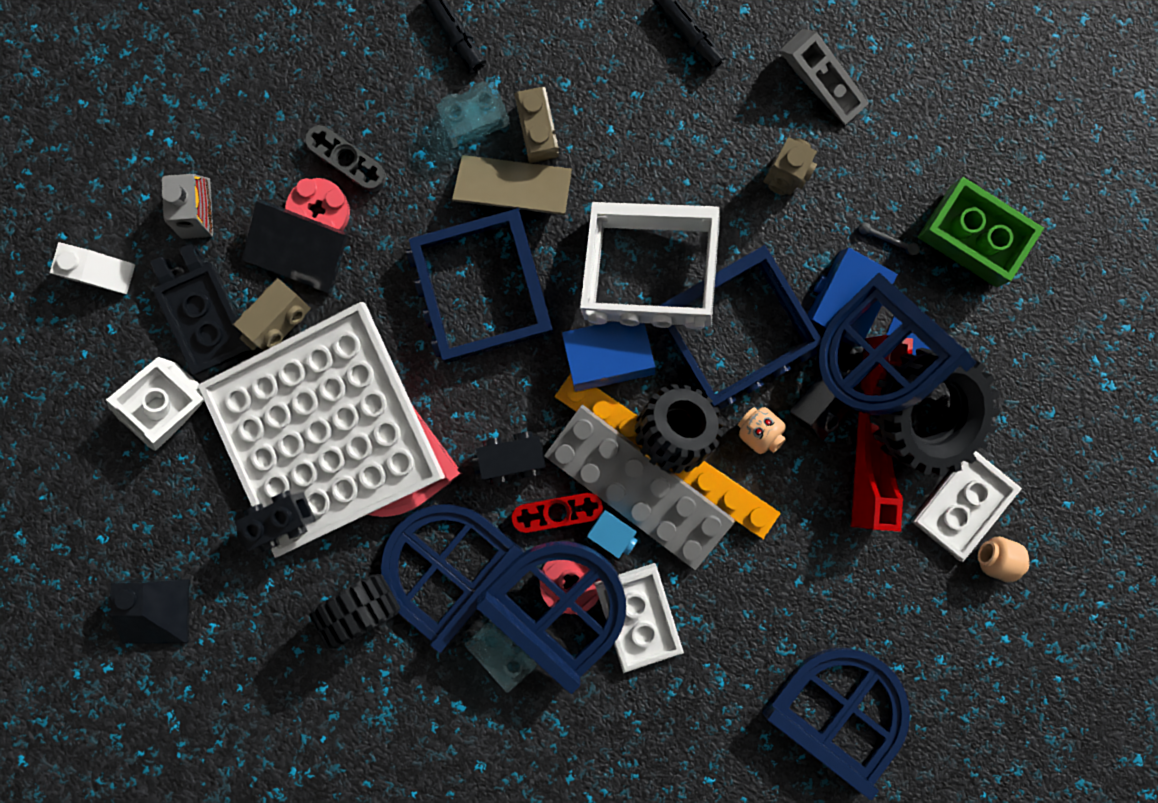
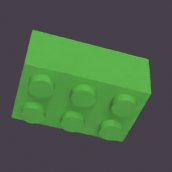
M962 177L949 187L918 238L997 288L1011 282L1041 235L1044 227L965 177Z

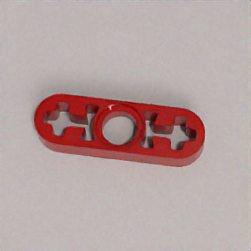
M590 492L526 503L514 510L512 523L518 531L529 533L596 520L601 515L603 504L597 495ZM585 498H590L592 503L597 502L598 508L593 509V515L587 516L585 511L576 512L578 519L571 520L572 510L568 500H575V506L583 505ZM555 503L564 505L567 510L565 519L559 522L553 521L548 515L549 507ZM544 505L543 516L547 524L540 525L541 518L532 520L530 527H525L524 522H518V517L522 515L523 509H528L529 514L539 513L537 506Z

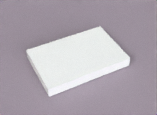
M976 451L974 455L977 460L972 464L963 461L961 462V471H950L911 520L912 523L962 562H964L1022 489Z
M653 563L619 574L626 598V617L622 631L614 645L623 673L683 654L682 645L656 564ZM598 581L594 584L607 620L610 605L609 596L603 582Z

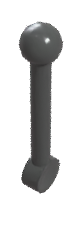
M866 222L859 225V232L861 234H871L905 249L909 256H915L920 251V247L916 243L907 244L871 228L870 224Z

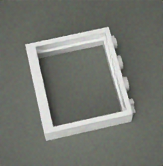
M592 202L580 307L584 320L594 324L617 321L626 326L652 323V325L660 328H667L672 324L685 325L689 329H702L704 326H712L720 223L719 207ZM604 228L708 232L703 307L687 308L596 303Z

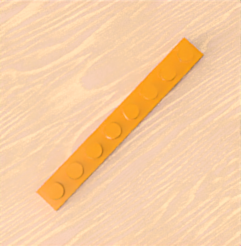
M570 373L554 397L575 412L578 411L581 405H584L637 445L635 438L638 433L634 432L638 422V415L597 387L575 392ZM705 461L692 471L686 472L683 469L681 473H674L734 518L736 522L761 539H764L781 514Z

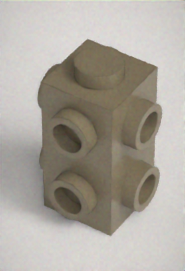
M788 137L777 153L763 182L769 185L768 188L771 191L780 195H791L796 188L802 189L806 181H809L817 166L816 163L812 162L817 151L812 149L811 145L803 139Z
M277 278L242 313L241 317L233 325L243 333L239 339L253 351L257 347L265 351L281 343L290 330L304 319L311 308Z

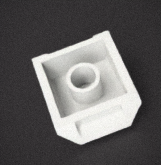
M158 357L106 399L109 409L148 447L156 451L191 417L203 403L204 398L199 390V383L175 362Z

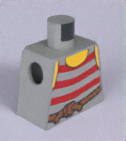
M196 174L163 176L162 196L165 222L182 239L213 237L210 179Z

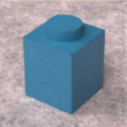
M605 509L587 533L589 539L618 559L622 553L628 555L638 541L634 538V535L637 533L636 530Z

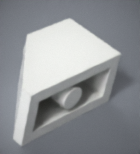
M58 242L50 273L68 280L127 294L135 264Z

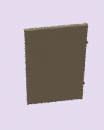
M462 155L452 201L565 215L572 169Z

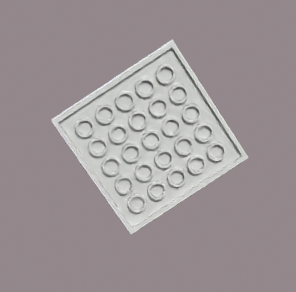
M359 302L198 385L251 506L262 503L263 507H266L273 503L271 500L273 496L290 490L291 495L304 492L316 521L306 526L308 532L290 540L288 535L278 539L280 545L271 549L275 558L445 478L364 302Z

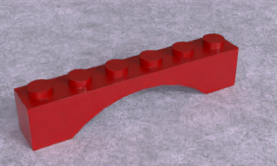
M889 335L865 338V341L876 349ZM906 338L885 360L890 365L900 366L903 364L900 356L905 353L912 355L913 339ZM864 348L862 361L869 355ZM878 364L861 381V389L864 391V394L880 396L882 389L876 385L879 379L887 381L891 374L881 364ZM859 412L851 527L901 532L903 498L897 485L892 456L881 450L884 443L875 440L873 433L879 430V427L870 423V416L872 414Z

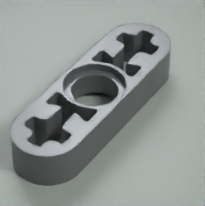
M322 125L314 126L307 132L305 141L312 153L369 192L379 191L385 186L387 176L382 166L355 146ZM325 136L327 142L334 147L332 152L321 144L317 147L318 144L315 142V138H323ZM344 151H350L355 156L354 162L347 167H343L338 163V157ZM362 165L370 173L377 170L378 180L376 182L370 180L366 183L367 178L359 171L360 166Z

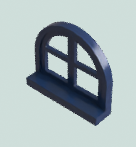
M881 273L873 277L834 316L823 335L819 350L821 375L831 393L849 408L872 415L891 414L905 410L928 396L959 366L967 372L976 364V361L966 349ZM878 301L902 324L874 349L851 325ZM848 332L869 355L843 379L838 366V352L845 333ZM913 333L939 358L910 384L885 358ZM878 364H881L904 387L897 392L880 396L866 395L853 390Z
M453 504L433 505L409 515L395 528L384 548L381 574L401 608L398 613L432 641L431 646L441 653L477 610L478 596L516 558L523 554L524 550L488 519L472 509ZM450 520L465 524L441 555L414 534L420 527L434 521ZM471 528L499 550L473 582L445 560ZM405 543L409 544L432 564L408 594L404 591L399 578V558ZM437 569L464 591L439 623L412 601V598Z
M557 541L535 546L516 558L478 596L476 608L572 694L580 687V677L618 639L626 617V598L624 587L617 571L605 557L585 545ZM554 560H568L580 563L589 568V570L567 592H564L537 566ZM529 571L559 597L536 622L506 595ZM598 578L601 579L606 587L610 603L604 627L598 624L575 602ZM568 607L598 633L575 657L545 631Z
M852 648L826 649L808 657L797 666L762 712L768 721L871 801L879 791L874 784L901 749L908 732L910 720L908 698L896 674L876 657ZM839 665L855 666L867 671L847 699L818 678L816 674L827 668ZM810 680L842 704L821 733L789 708ZM877 680L885 688L890 701L891 720L888 731L857 708ZM852 713L856 714L884 736V739L864 766L832 742Z

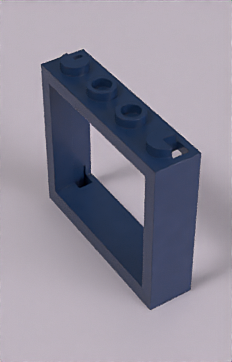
M519 208L409 239L411 248L407 249L406 253L411 268L416 267L419 278L414 279L419 297H425L428 308L423 309V314L427 327L433 326L436 338L432 339L431 343L436 358L441 356L442 361L449 363L553 333ZM510 225L538 324L450 348L423 249Z
M766 245L716 272L714 291L759 266L803 340V344L715 394L675 325L672 324L670 327L663 328L698 389L703 392V397L707 398L709 396L713 401L711 405L713 407L718 405L720 410L735 402L736 398L734 395L745 389L748 394L764 385L761 379L772 373L774 378L790 370L791 368L788 363L799 357L800 361L804 362L818 352L815 347L819 346L822 341ZM705 279L659 306L688 307L702 299Z

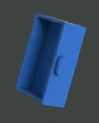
M849 247L841 250L827 277L821 275L813 290L818 294L807 316L813 326L825 332L834 316L878 273H881L892 284L898 274ZM878 301L851 325L864 340L882 306ZM848 332L845 333L842 342L853 348L861 347Z
M611 321L605 324L562 332L575 392L655 375V363L645 323H639L637 326H626L620 322Z

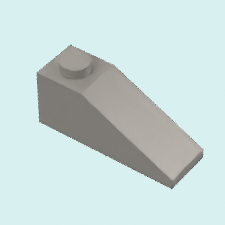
M802 29L779 50L796 74L844 125L869 104L816 31Z

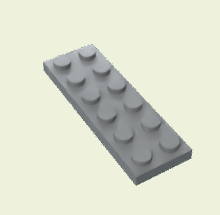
M581 405L544 456L696 570L731 528L735 519L670 470L666 472L660 469V464H651L649 462L651 458L648 455L643 456L640 452V447L584 405Z

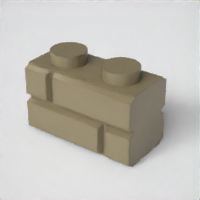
M538 87L514 93L529 163L559 157V147L546 88Z

